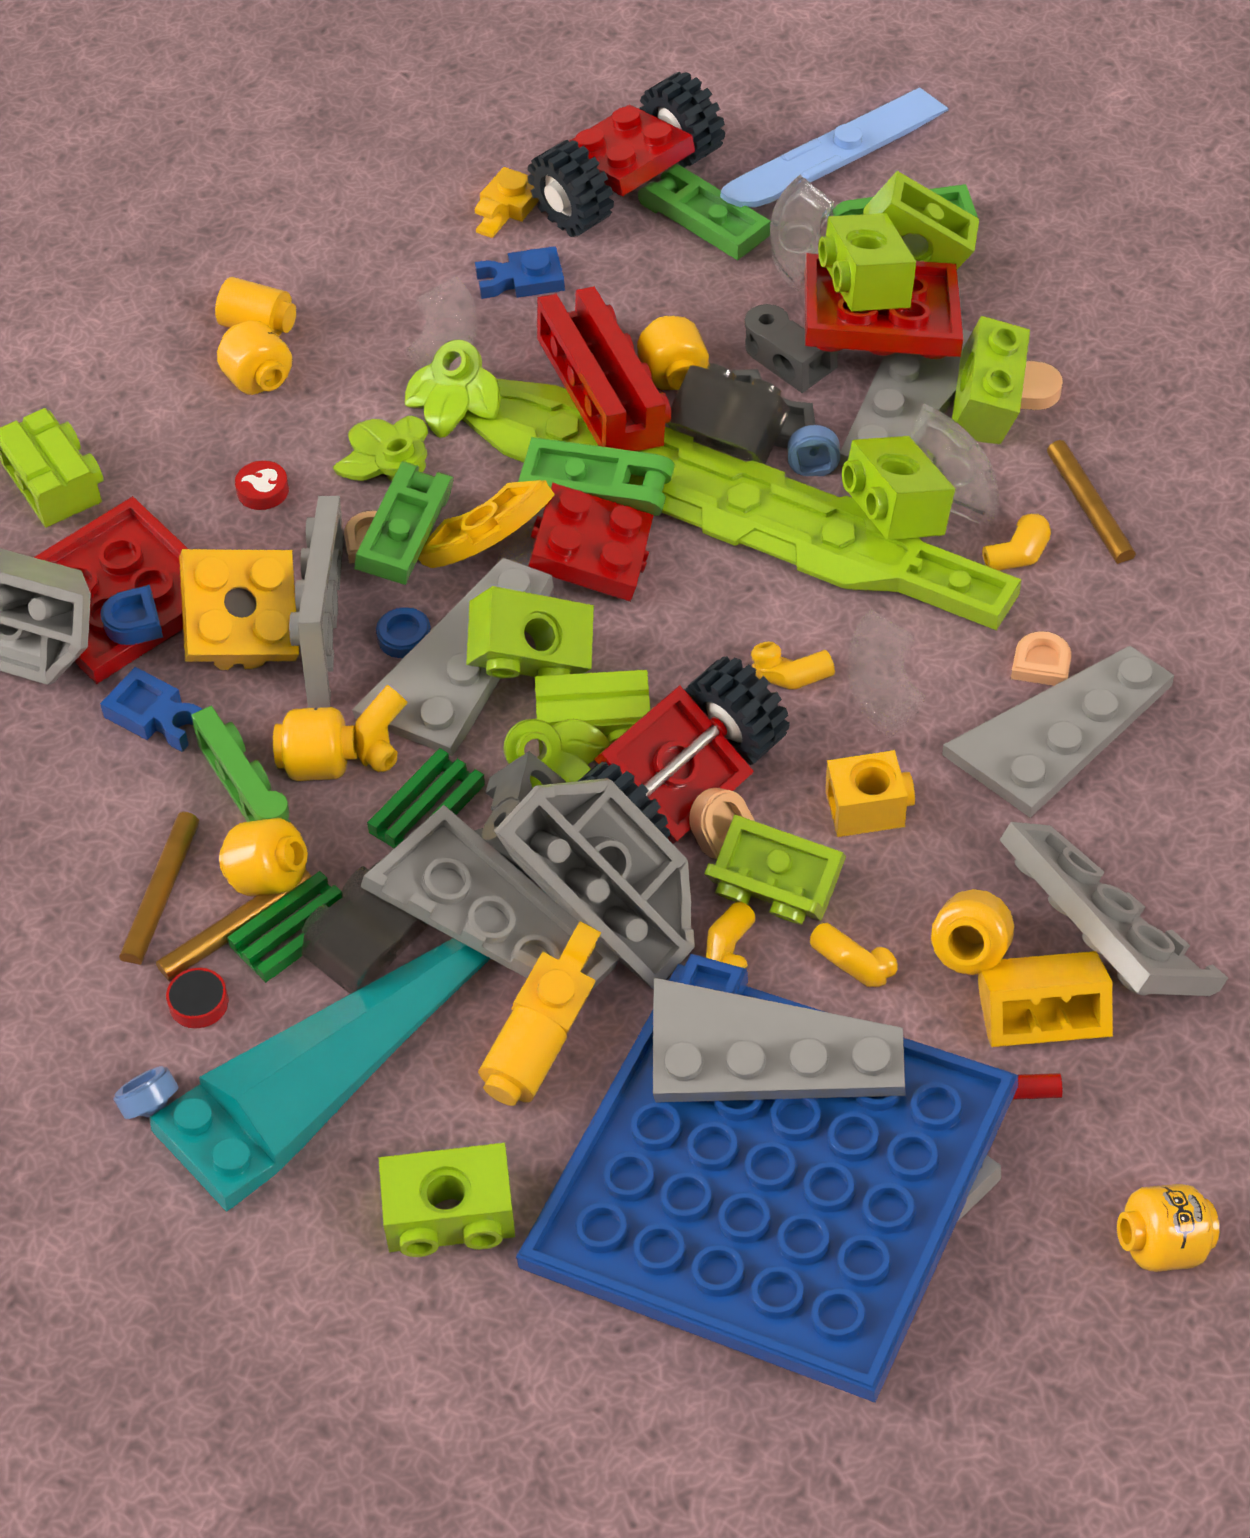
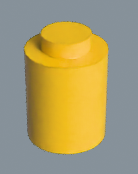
M229 277L219 290L215 306V316L219 325L228 328L250 320L261 321L280 336L282 332L288 333L292 329L296 319V306L292 303L291 296L287 291L236 277Z
M523 1006L515 1007L478 1070L479 1076L485 1082L483 1086L485 1092L495 1100L510 1106L516 1105L518 1100L531 1102L567 1039L564 1029L553 1019L537 1010Z

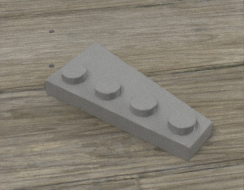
M963 329L962 349L965 346L972 331ZM893 353L884 356L840 451L839 465L843 466L848 461L851 443L855 439L910 436L918 444L924 437V432L936 419H940L950 407V402L955 398L960 357L946 356L942 359H928L920 354Z
M318 496L315 517H307L306 519L307 548L301 549L300 556L302 580H296L295 584L297 612H291L290 641L292 646H300L308 708L330 707L331 703L328 672H332L334 666L333 628H337V590H340L344 542L340 496Z
M502 558L352 709L354 718L357 719L384 687L389 685L408 704L388 725V732L434 750L441 748L453 757L500 678L486 674V668L466 665L469 601L492 586L549 596L554 588L552 575Z
M1128 646L943 744L942 755L1031 818L1172 686L1174 675L1133 647Z
M445 805L439 808L364 875L361 888L525 978H528L542 951L559 960L579 923ZM597 940L596 946L581 972L596 980L593 986L594 989L615 969L620 958L600 940Z
M1010 822L1000 841L1016 858L1014 862L1017 868L1038 882L1049 895V903L1057 911L1068 916L1083 932V941L1091 949L1102 954L1118 971L1117 977L1127 989L1144 996L1148 994L1211 996L1222 989L1228 980L1225 974L1213 964L1208 965L1205 969L1199 968L1184 955L1190 947L1184 939L1173 930L1163 933L1142 919L1140 915L1146 907L1129 892L1125 893L1117 887L1100 883L1099 881L1104 871L1052 826Z
M654 978L653 1096L655 1102L905 1096L903 1028Z

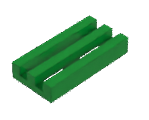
M439 748L367 822L369 833L392 848H396L404 840L405 834L459 780L462 783L430 816L443 805L457 815L485 785L484 774L476 769L470 773L467 771L466 763L458 758L454 762L450 761L449 753ZM442 771H444V773L421 795V797H420V798L393 824V826L388 830L387 828H388V827L407 809V807L435 780V778H436Z
M319 871L228 936L229 946L266 983L358 916L357 906L350 899L345 901L342 891L336 885L331 887L328 884L327 877ZM318 894H321V895H319L317 898H315L313 901H311L310 903H308L306 906H304L302 909H300L299 911H297L295 914H293L292 916H290L292 913H294L296 910H298L299 908H301V907H302L303 905H305L307 902H309L310 900H312V899H313L314 897H316ZM333 906L335 908V910L330 912L328 915H326L320 921H318L309 929L304 931L298 937L293 939L287 945L282 947L276 953L271 955L265 961H262L260 959L268 952L273 950L275 947H277L279 944H281L286 939L295 934L297 931H299L301 928L306 926L312 920L317 918L323 912L328 910L330 907ZM288 916H290V917H289L288 919H286L284 922H282L281 924H279V923H280L281 921H283L285 918H287ZM277 924H279V925H278L277 927H275L273 930H271V931L268 932L266 935H264L263 937H261V936H262L263 934H265L267 931H269V930L272 929L274 926H276ZM259 937H261V938H260L259 940H257L255 943H253L252 945H250V944H251L252 942H254L256 939H258Z

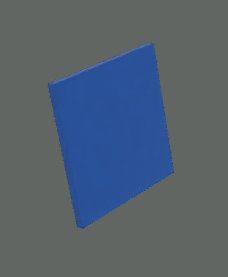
M678 964L669 981L678 982L685 966ZM746 986L743 992V996L821 1011ZM652 1010L516 1256L520 1269L876 1403L964 1208L967 1196L1018 1088V1075L903 1037L905 1096L655 1102L653 1096Z

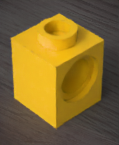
M895 750L827 760L825 792L837 837L905 827L907 806L915 805V791L910 772H901Z

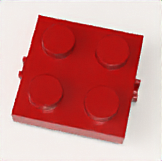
M552 482L551 490L555 495L545 505L542 517H536L530 537L535 539L528 567L550 574L554 578L631 602L639 574L644 572L647 564L646 560L649 551L645 549L654 515Z

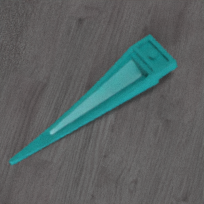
M454 938L446 941L200 1076V1084L150 1116L151 1131L227 1212L276 1175L365 1081L491 958Z

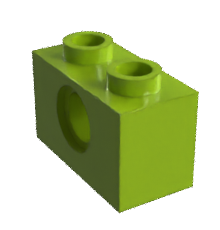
M899 171L893 174L864 207L863 214L887 213L916 261L956 264L958 270L975 251L979 219Z
M887 213L828 216L826 236L820 237L819 261L822 267L827 268L832 277L835 291L842 294L851 312L910 308L916 260Z
M984 316L980 317L962 349L950 434L983 443H1002L1020 413L1030 329Z
M898 436L852 440L848 461L844 463L842 468L843 487L887 540L945 535L955 487L911 437Z
M492 586L469 601L466 665L486 668V674L497 678H513L520 674L535 677L585 673L592 668L594 605ZM524 631L529 633L534 639L536 650L527 643Z
M505 1142L378 1157L383 1226L389 1252L401 1251L402 1254L409 1257H424L436 1252L439 1246L465 1244L469 1248L481 1250L499 1245L502 1239L516 1237ZM448 1199L461 1202L451 1209H438L435 1207L441 1201Z

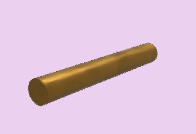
M1057 440L1050 444L1047 448L1048 455L1116 563L1119 564L1134 559L1136 552L1064 440Z
M180 812L177 815L119 955L121 961L139 965L143 962L199 825V819L192 813Z
M305 870L300 883L296 887L311 877L307 870ZM289 892L257 895L156 961L157 968L168 981L174 979L181 972L189 969L227 944L228 936Z

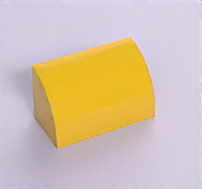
M1096 951L1002 959L995 967L981 970L980 974H978L979 995L987 1037L991 1047L1113 1037L1112 980Z

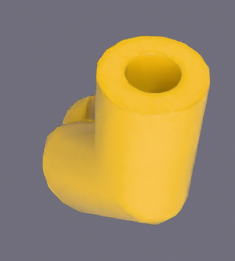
M389 685L384 687L357 718L355 723L357 756L364 766L369 764L377 772L388 771L397 761L398 752L390 744L388 725L408 704Z
M743 902L733 903L711 925L707 936L706 958L741 968L748 966L746 959L741 955L734 954L737 941L755 922V913L749 905Z
M829 923L819 924L811 933L810 945L813 949L867 987L885 985L887 983L886 978L892 977L898 970L897 960L889 949L876 947L870 953Z

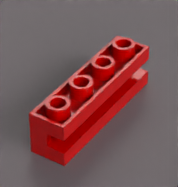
M595 286L576 290L575 311L567 312L557 293L537 297V339L598 446L630 451H641L664 446L665 424L671 421L669 400L664 392L659 393L654 385L648 364L640 362L634 351L630 335L623 333L620 329L613 307L610 304H605Z

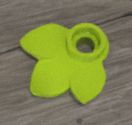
M452 340L438 349L431 364L419 369L412 376L405 392V405L409 408H424L423 412L429 428L437 437L443 438L454 430L465 416L467 410L484 419H496L500 405V387L495 376L482 368L481 355L471 343L465 340ZM461 357L460 366L453 371H449L451 363L456 358Z
M410 415L400 419L394 425L381 419H370L357 423L348 433L349 441L354 451L337 462L333 469L341 477L359 481L368 480L381 474H385L392 481L402 461L418 465L419 472H423L426 468L425 459L427 457L424 440L428 435V428L422 419Z
M526 719L515 724L507 733L504 741V755L510 764L525 754V745L530 740L539 739L543 743V750L537 758L564 779L566 783L576 782L591 770L588 764L593 762L594 758L610 745V742L596 727L578 719H567L553 726L543 720ZM530 775L532 788L542 785L537 778Z

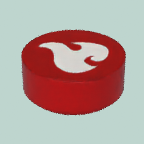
M262 460L249 463L241 468L235 477L237 497L244 506L250 509L267 510L281 504L289 493L285 470L279 464L272 461Z

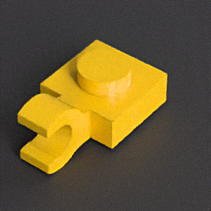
M503 167L480 193V201L475 207V214L484 217L477 226L476 233L493 238L509 218L520 222L526 218L539 201L538 198H533L530 190L535 187L528 183V175Z
M580 921L559 960L542 951L514 1000L511 1009L523 1006L537 1010L557 1022L567 1035L596 982L595 979L581 971L591 956L601 932Z

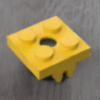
M182 549L179 558L185 662H214V665L220 670H229L235 664H243L244 669H253L264 665L265 661H296L299 655V647L291 645L289 631L291 612H296L292 550Z

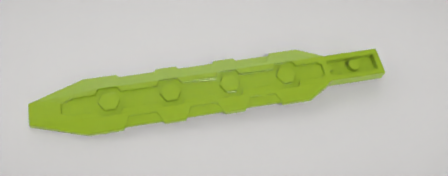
M497 379L500 387V405L496 419H484L468 410L462 418L468 426L503 455L523 463L531 437L598 446L567 390L558 385ZM665 427L664 446L637 451L665 456L675 464L672 479L669 483L664 484L662 491L666 496L662 513L700 527L704 534L731 545L743 544L797 566L798 571L843 589L899 592L996 631L1020 595L1021 579L925 543L919 537L887 540L852 497L847 495L838 497L785 477L784 471L755 460L746 462L693 442L692 436ZM631 475L629 484L642 486L644 477Z

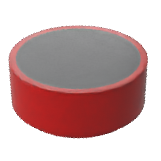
M191 968L181 972L170 982L166 992V1000L171 1016L184 1027L204 1028L221 1019L228 1008L229 997L224 980L218 973L207 968Z

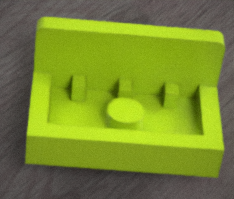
M734 814L716 864L708 863L704 875L713 883L718 884L715 894L733 902H743L747 905L751 896L772 903L769 911L770 914L802 925L806 916L819 921L822 920L846 855L841 851Z

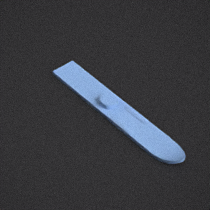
M919 87L739 176L722 188L720 197L727 203L738 207H759L771 203L907 135L948 111V107Z

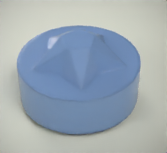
M820 425L805 426L795 431L788 441V463L797 474L802 476H825L832 473L840 462L839 439L829 428Z
M159 1066L127 1082L115 1093L113 1100L125 1119L137 1116L150 1117L166 1107L168 1098L178 1090L179 1086L169 1069Z

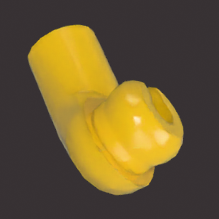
M1040 514L1023 515L1016 524L1018 527L1010 542L983 546L982 557L985 565L1000 571L1036 563L1050 540L1051 529L1048 520Z
M768 641L757 644L751 651V657L754 661L752 667L756 669L755 675L760 680L764 676L771 684L789 690L804 687L835 674V666L827 650H821L797 660H791L781 657V648L774 642Z

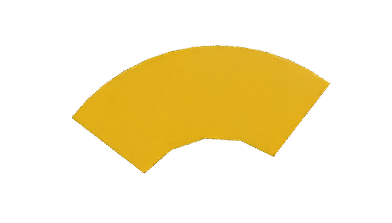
M546 480L507 483L484 504L460 516L444 519L427 539L418 559L424 566L437 568L478 554L523 526L555 494Z

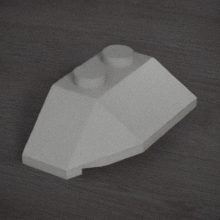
M0 548V671L49 685L55 683L88 647L91 593L81 570Z
M604 778L535 786L494 830L511 858L540 888L578 922L581 921L600 931L601 934L598 940L620 958V963L653 990L654 978L666 980L677 965L695 948L694 929L691 928V893L688 859L612 780Z

